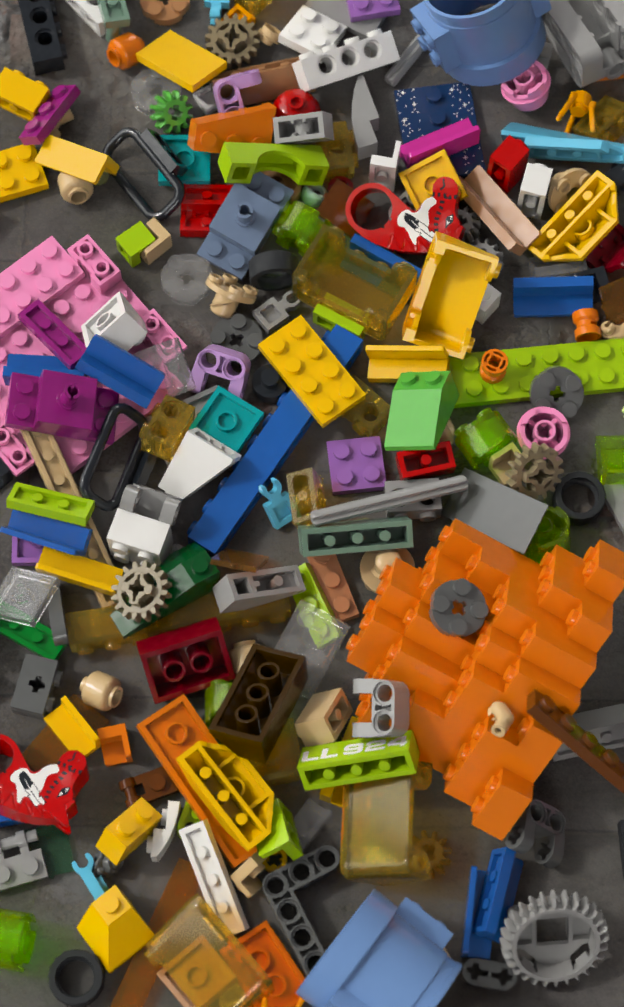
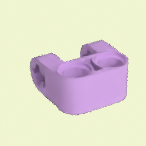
M259 69L237 73L220 79L214 84L213 94L218 113H226L231 110L244 108L239 89L262 83ZM224 85H231V95L227 98H222L220 95L221 88Z
M208 345L197 355L189 379L188 391L197 394L204 391L208 376L212 374L231 380L228 391L243 400L251 368L249 357L242 352L220 345ZM207 352L215 355L216 364H211L207 361ZM231 361L239 362L242 371H234L231 367Z

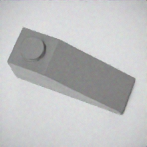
M298 565L226 574L212 587L221 614L246 610L304 592L306 588Z

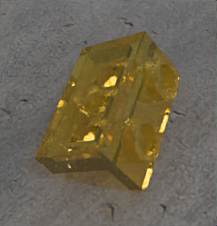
M604 95L596 103L595 132H590L588 112L572 128L574 134L615 142L624 133V102Z

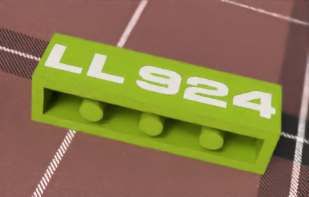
M408 730L404 735L398 737L359 738L303 747L297 769L304 789L308 791L416 774L420 752L413 730Z

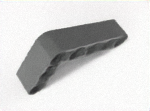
M329 845L321 846L269 873L263 880L264 896L306 977L310 973L307 966L308 962L313 958L320 959L325 951L295 894L331 876L338 870L340 862L339 852L336 848ZM324 854H330L334 857L335 863L330 867H324L319 863V858ZM299 867H304L309 871L310 875L306 880L301 881L293 876V872ZM280 881L284 885V889L278 894H272L267 888L270 882ZM284 907H294L297 910L296 917L292 920L284 919L281 916V911ZM297 933H307L311 938L309 944L306 946L297 945L294 942V937Z

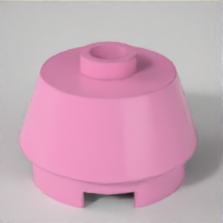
M536 60L525 72L514 79L502 83L501 93L518 110L525 112L534 111L543 106L548 99L551 84L550 73L542 63Z
M535 407L528 410L520 418L517 425V439L521 448L523 445L531 448L533 442L539 445L545 443L560 455L569 444L570 427L564 415L558 410L550 407Z

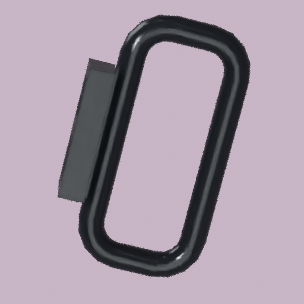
M122 128L106 143L102 153L112 158L113 151L126 138L134 139L172 185L175 194L160 211L156 212L152 210L120 169L116 175L111 174V176L146 218L151 220L154 217L158 222L164 221L184 200L185 189L178 176L182 177L189 169L158 132L146 128L141 133L136 128Z
M117 403L109 409L80 477L79 487L83 498L95 500V507L106 512L113 511L120 506V501L127 485L136 483L146 486L160 452L154 446H146L150 432L149 423L142 413L130 405ZM124 414L137 423L139 433L111 500L107 501L91 490L90 482L118 415Z

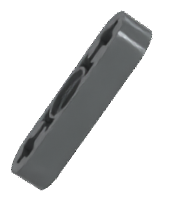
M44 579L54 645L69 644L59 579Z

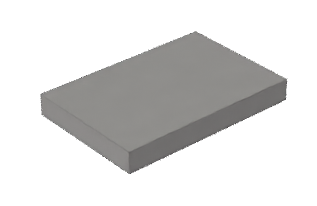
M308 0L305 6L347 26L346 31L362 39L368 38L366 33L379 29L386 17L351 23L346 0Z

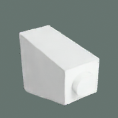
M197 427L186 432L158 487L163 489L165 493L185 499L239 461L242 455Z

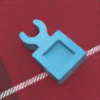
M272 477L273 488L271 491H267L266 487L262 484L258 486V489L269 500L262 505L273 528L278 530L300 515L290 494L286 491L281 493L282 485L280 481Z

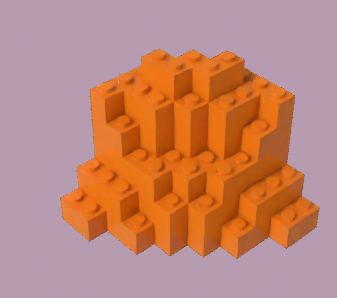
M455 518L450 527L445 525L438 537L440 542L437 547L432 546L425 557L426 564L423 568H415L397 557L391 566L386 565L379 577L381 582L376 590L378 595L375 600L369 599L364 607L362 614L365 616L359 625L361 630L358 635L352 634L346 645V649L349 650L346 661L366 671L367 674L364 679L400 681L407 685L410 694L408 730H413L420 752L419 762L443 774V779L445 780L444 792L471 806L473 826L503 840L532 801L533 783L563 744V742L526 712L527 696L536 689L543 696H549L554 701L556 707L564 714L568 713L571 716L580 706L581 689L596 669L597 652L612 633L613 603L624 589V552L600 539L596 546H590L584 558H581L556 544L551 553L547 551L539 564ZM466 579L474 584L482 592L488 606V615L485 617L482 626L476 632L466 637L442 634L435 628L429 617L432 593L440 585L450 580ZM453 601L454 608L452 612L463 615V605ZM392 689L389 693L390 699L392 697ZM360 694L359 700L361 702L355 712V715L358 716L357 723H372V694ZM497 701L505 703L514 715V722L503 737H497L492 733L491 727L496 722L492 718L495 716L493 714L488 716L487 712L492 703ZM390 718L389 727L391 728L392 719Z

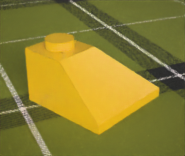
M116 885L91 903L76 927L110 974L156 938L126 895Z

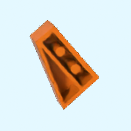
M267 102L259 106L244 107L231 112H221L193 118L190 120L187 145L193 151L220 153L224 142L271 144L274 128L273 118L276 115L277 107Z

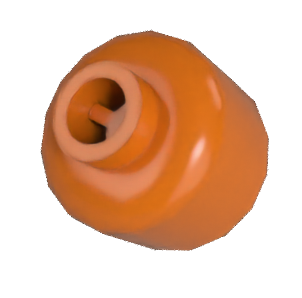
M126 32L109 42L107 49L108 60L114 67L122 70L129 69L140 63L137 61L136 53L145 47V43L134 33Z

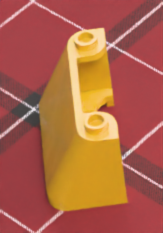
M436 231L403 323L402 340L419 346H444L448 355L464 360L466 352L471 353L475 338L471 337L472 327L488 282H491L492 278L497 279L502 266V263H499V257Z

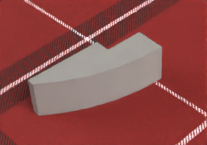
M363 75L358 76L355 84L351 112V133L357 160L377 155L378 141L374 131L379 130V115Z

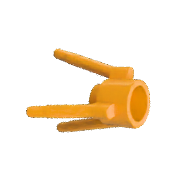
M572 91L569 99L558 113L556 121H560L569 109L571 116L564 132L570 133L575 118H581L589 111L590 132L594 133L596 102L592 101V96L587 91Z

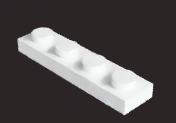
M208 819L178 830L220 940L248 929L249 925L232 881L229 878L230 876Z

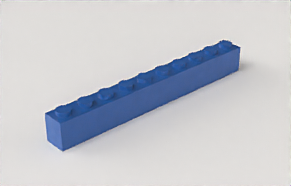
M337 324L332 331L327 330L321 339L347 372L363 351V339ZM291 389L288 393L284 392L277 402L278 408L274 414L269 413L262 424L263 429L260 434H255L247 445L249 450L244 457L241 456L240 460L233 465L232 469L234 471L230 477H224L217 488L218 494L214 500L210 498L202 509L204 514L200 520L193 521L187 531L188 543L195 542L201 546L215 562H217L262 497L258 486L262 484L266 489L271 484V478H275L315 420Z

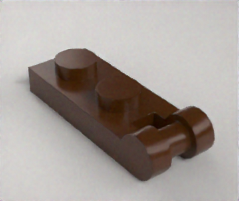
M163 766L135 777L126 778L118 783L121 792L125 793L127 809L141 797L148 803H152L180 792ZM143 785L146 793L137 795L135 788Z

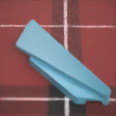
M515 122L509 123L501 131L503 141L509 135L515 139L522 140L530 149L528 157L530 159L624 164V144Z

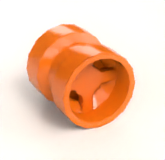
M583 308L572 313V320L574 325H576L574 335L577 342L596 341L601 338V328L597 325L599 321L597 309Z
M490 349L484 353L479 372L485 382L496 384L504 379L508 366L506 354L498 349Z

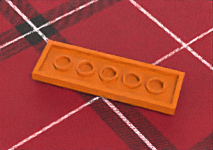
M182 694L137 724L136 728L200 821L208 819L218 848L232 869L257 852V846H254L247 852L225 831L191 787L176 761L177 757L198 741L218 744L185 694Z

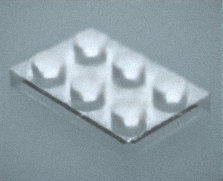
M303 599L300 600L275 649L306 656L309 679L301 696L310 700L311 696L316 693L351 626Z

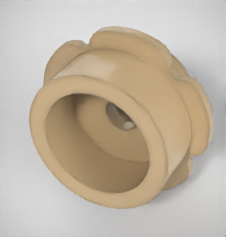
M265 23L262 28L258 29L259 39L268 46H272L273 43L279 44L278 37L281 31L276 27Z

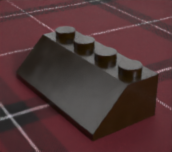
M253 644L208 728L209 732L238 757L266 764L309 679L306 656Z

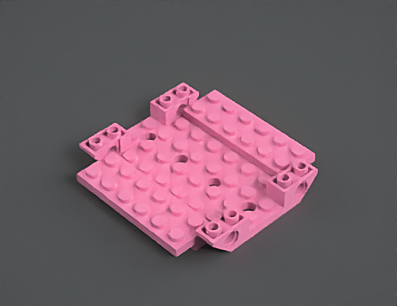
M88 234L67 249L68 253L53 236H50L0 273V459L16 477L34 465L35 462L20 429L4 427L9 386L5 385L2 376L3 366H7L9 354L55 356L18 318V314L37 299L85 344L81 326L120 291L145 322L148 332L142 343L133 346L127 352L165 373V377L147 409L119 394L118 403L130 405L147 417L184 390V385L165 363L167 364L186 350L187 345L154 308L150 311L122 280L119 268ZM97 381V387L110 389ZM124 414L118 415L114 442L134 428L137 423ZM54 435L71 474L75 473L87 463L95 442ZM106 444L104 450L110 445Z

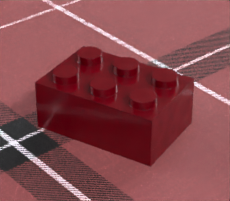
M217 617L136 641L155 704L235 679Z

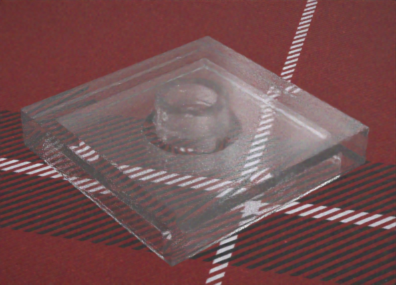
M12 566L0 586V619L35 627L61 583L58 577Z

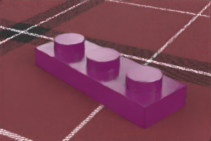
M59 85L52 90V95L46 103L39 107L38 113L25 125V130L18 137L23 145H39L45 141L81 94L77 85Z
M39 299L18 314L19 320L68 369L73 370L86 350V345Z

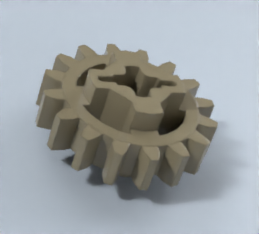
M234 13L233 19H229L228 15L224 14L223 21L216 18L215 27L212 25L208 26L210 34H205L206 50L227 61L228 69H231L234 63H236L238 68H241L242 61L250 64V56H257L255 48H260V40H258L259 31L255 30L254 22L247 24L246 16L239 20L237 13ZM233 35H235L234 42H232V47H230L231 40H233Z
M533 442L531 448L523 445V452L521 454L516 451L514 452L515 461H508L512 468L505 471V474L510 478L506 481V484L513 490L537 500L538 495L545 499L547 498L546 492L548 490L555 491L554 483H561L562 481L558 478V474L564 472V469L559 466L563 463V460L558 456L559 453L545 443L539 445Z
M144 560L142 566H140V564L134 561L132 563L133 569L129 570L124 566L123 572L125 574L123 576H115L119 583L118 585L111 586V589L117 592V594L111 597V600L118 603L114 608L122 613V616L130 620L132 618L135 622L140 623L143 618L150 622L151 614L159 617L161 616L159 608H168L164 601L165 598H172V594L167 591V589L172 587V583L166 580L169 575L161 570V567L154 563L151 566L148 561ZM152 576L155 578L157 582V587L153 585L154 580L152 579ZM126 596L130 598L129 603L131 604V607L127 602Z

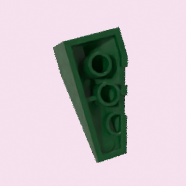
M192 542L170 554L159 565L161 570L169 575L166 580L172 583V587L167 589L172 594V598H165L164 602L168 605V608H159L161 616L158 617L155 614H151L150 622L142 618L140 623H137L132 618L130 620L122 616V613L115 609L110 618L123 639L213 591L212 587L221 580L220 572L205 549ZM152 576V579L154 580L153 585L157 587V582L155 578ZM127 597V598H126V599H127V602H128L129 606L131 607V604L129 603V599H130V598Z

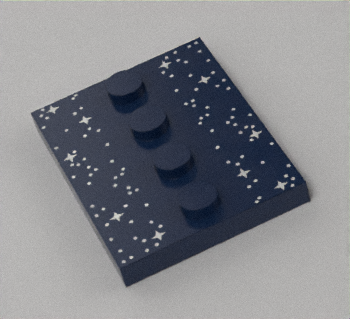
M459 82L394 90V101L402 145L466 118H469L472 126L477 125L471 88L468 84ZM480 138L479 144L449 156L458 176L463 179L477 165H480L486 171Z

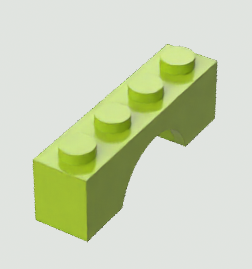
M224 142L218 159V165L225 183L250 184L254 174L260 171H276L290 177L298 185L322 186L330 167L321 145Z

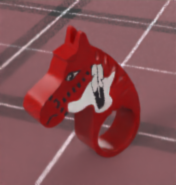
M443 176L438 178L433 184L432 197L426 199L416 211L411 210L392 191L378 183H366L357 187L350 194L346 203V217L352 228L370 242L395 253L427 255L436 231L462 240L466 230L458 218L461 189L450 177ZM370 193H383L390 198L392 203L391 221L388 220L384 225L385 228L366 230L357 223L356 208L360 200Z
M0 734V754L7 755L13 759L6 773L2 772L0 774V815L28 824L55 825L64 833L70 835L69 820L78 813L76 797L90 778L85 755L77 750H70L60 757L57 764L48 765L39 771L33 772L28 767L14 740Z

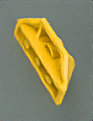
M597 170L539 230L541 235L528 250L543 262L583 261L619 223L617 187L615 182Z
M198 741L176 758L189 784L225 831L247 852L271 834L274 792L248 759L238 757L225 745Z

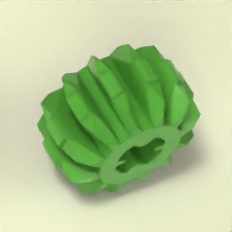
M164 90L162 97L158 95L154 97L157 105L149 106L150 109L155 110L150 119L157 120L155 123L157 129L163 128V132L170 134L171 131L178 134L181 127H189L186 118H193L192 114H188V110H191L193 106L192 104H186L188 100L187 95L180 96L178 90H173L171 93L168 90ZM169 108L174 110V115L168 114Z

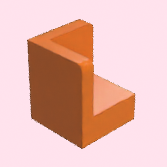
M125 723L97 729L106 767L133 762Z

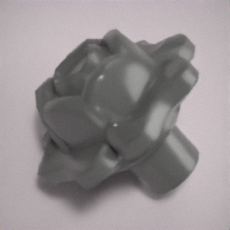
M101 851L97 852L94 856L95 866L98 867L97 874L104 875L107 879H110L112 874H117L123 866V860L116 866Z

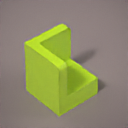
M139 221L115 238L117 250L130 266L134 268L141 263L140 253L155 242V237Z

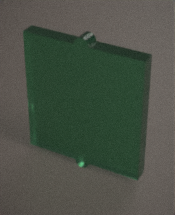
M40 825V827L34 828L37 830L39 840L29 843L30 851L42 849L49 878L54 879L56 875L75 872L72 867L73 856L69 835L55 825Z

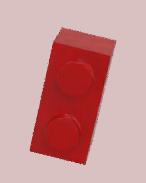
M510 135L490 156L487 170L490 177L506 194L524 176L530 149L522 140L515 139Z
M450 440L438 443L435 450H404L396 452L395 460L400 480L428 479L454 473L456 468Z

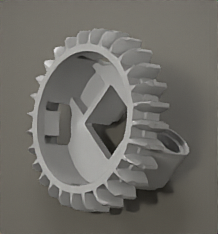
M551 890L549 896L539 892V898L537 899L528 896V905L519 902L518 905H514L507 910V918L504 919L505 927L500 929L502 935L499 938L502 946L501 951L508 967L512 968L515 975L520 974L523 981L530 978L531 983L535 985L540 980L544 987H546L548 982H553L554 986L557 987L559 981H565L569 985V979L575 977L580 981L579 975L581 973L589 975V967L598 968L597 960L604 959L603 951L608 950V926L602 911L597 909L595 902L589 904L588 897L585 896L579 900L577 892L568 897L566 890H563L561 895H556L555 891ZM565 917L567 940L537 943L536 920ZM588 943L589 953L584 951L575 959L576 963L572 964L571 955L581 945ZM518 949L524 950L535 958L534 966L524 956L520 960Z

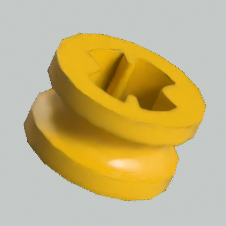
M283 849L273 854L274 856L278 854L282 856L279 859L281 865L278 867L275 864L269 866L267 864L269 857L262 863L266 867L265 870L271 873L287 864V854Z

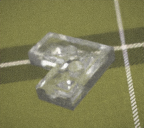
M173 338L132 354L165 373L163 380L170 398L197 389L179 338Z

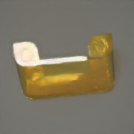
M419 761L416 774L343 785L340 869L346 879L379 886L429 880L430 863L427 854L420 848L412 847L414 790L422 791L429 788L432 782L433 764Z
M198 893L189 899L144 945L147 949L144 955L154 967L159 964L164 968L196 1007H256L262 1002L263 997H268L274 992V985L270 977Z

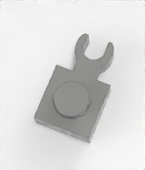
M292 291L286 292L279 302L272 297L252 311V316L268 335L289 320L288 311H294L299 308V299L295 303L287 302L288 299L293 297Z

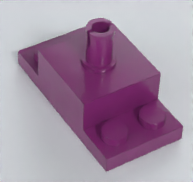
M43 369L40 377L12 372L4 427L95 442L107 412L119 402V393L111 389L97 387L98 379L45 369ZM116 421L106 444L108 445L114 443Z

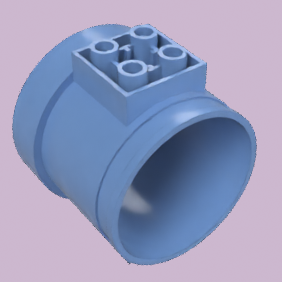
M424 0L410 9L414 19L410 22L415 32L420 35L417 38L418 43L423 51L429 50L430 59L436 67L440 65L445 73H448L454 79L464 84L492 86L514 79L530 68L538 59L546 41V28L542 15L552 8L549 0ZM497 3L482 12L466 15L481 6Z
M374 888L295 993L312 1007H436L462 968V964L458 961L455 962L443 950L454 934L441 921L435 920L427 914L418 903L405 897L397 906Z

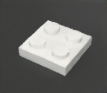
M303 5L281 31L278 42L301 54L313 51L314 55L323 53L321 48L334 43L337 45L346 34L347 26Z

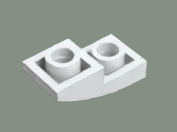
M168 801V809H162L161 826H166L165 829L154 828L153 836H148L146 853H151L152 862H159L175 835L181 812L179 801Z

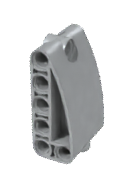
M549 0L552 9L542 15L546 35L578 87L582 88L604 77L608 79L620 77L624 73V0Z

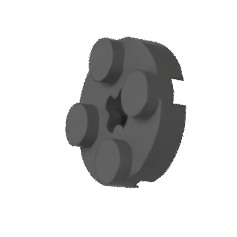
M235 314L229 319L224 318L215 325L210 334L211 344L242 352L249 357L251 364L261 355L258 344L263 341L262 331L253 320L246 318L243 314ZM232 338H242V346L239 347L237 344L230 345ZM231 361V366L242 368L239 362Z
M550 366L534 377L530 385L529 397L534 408L541 406L554 408L561 412L565 418H570L577 413V410L582 405L584 387L581 379L570 369L563 366ZM556 386H560V390L564 392L563 396L559 397L558 400H554V397L550 395V391H554Z
M466 579L450 580L435 589L430 598L429 617L431 622L439 632L447 636L466 637L471 635L482 626L485 617L488 615V606L482 592ZM453 601L463 605V615L452 612L454 608Z

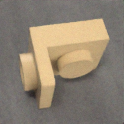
M258 851L229 877L235 883L236 888L248 898L252 897L263 886L257 875L266 868L262 863L267 858L262 859Z

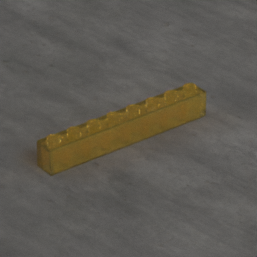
M212 591L123 639L110 618V615L115 611V606L65 614L72 653L77 652L79 655L93 653L94 649L99 648L116 650L121 648L122 645L130 643L137 646L136 641L213 617H217L222 632L229 631L232 627L243 625L244 628L255 627L259 625V622L264 621L281 623L291 617V605L289 597L246 610L220 614Z

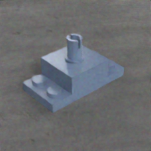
M262 172L254 174L250 184L234 183L210 223V232L198 250L197 257L237 277L242 282L249 271V261L261 251L293 197L294 190Z

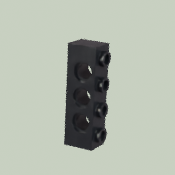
M18 0L35 76L64 70L63 59H68L65 43L60 44L58 39L63 37L60 22L54 23L53 16H58L55 2L49 0H40L38 2H33L34 0Z

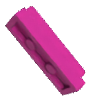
M466 118L401 145L400 156L406 168L421 162L443 149L450 156L479 144L481 129L479 125L472 126L469 118Z

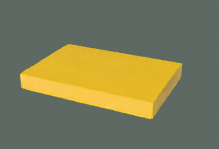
M169 30L136 53L138 62L192 93L227 69V61L172 30Z

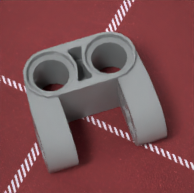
M133 483L125 487L119 508L173 526L175 525L183 499Z
M353 679V694H372V723H352V737L388 738L404 735L409 727L410 694L407 685L403 682L392 680ZM392 689V697L390 699L389 693ZM390 718L392 719L391 728L389 727Z

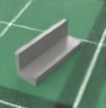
M624 704L572 715L577 725L584 731L594 734L598 742L606 749L624 747ZM563 743L552 759L555 762L578 757V755Z

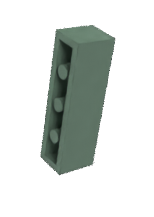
M407 516L341 521L315 527L313 524L298 525L299 551L303 557L414 547L412 520Z

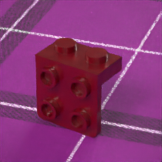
M618 223L583 262L590 269L604 266L606 273H612L621 268L624 269V228Z

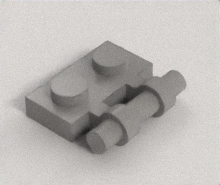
M36 829L28 832L21 830L15 832L16 835L0 840V892L49 877L42 849L39 848L31 851L29 843L39 840ZM19 846L21 854L5 858L4 850Z

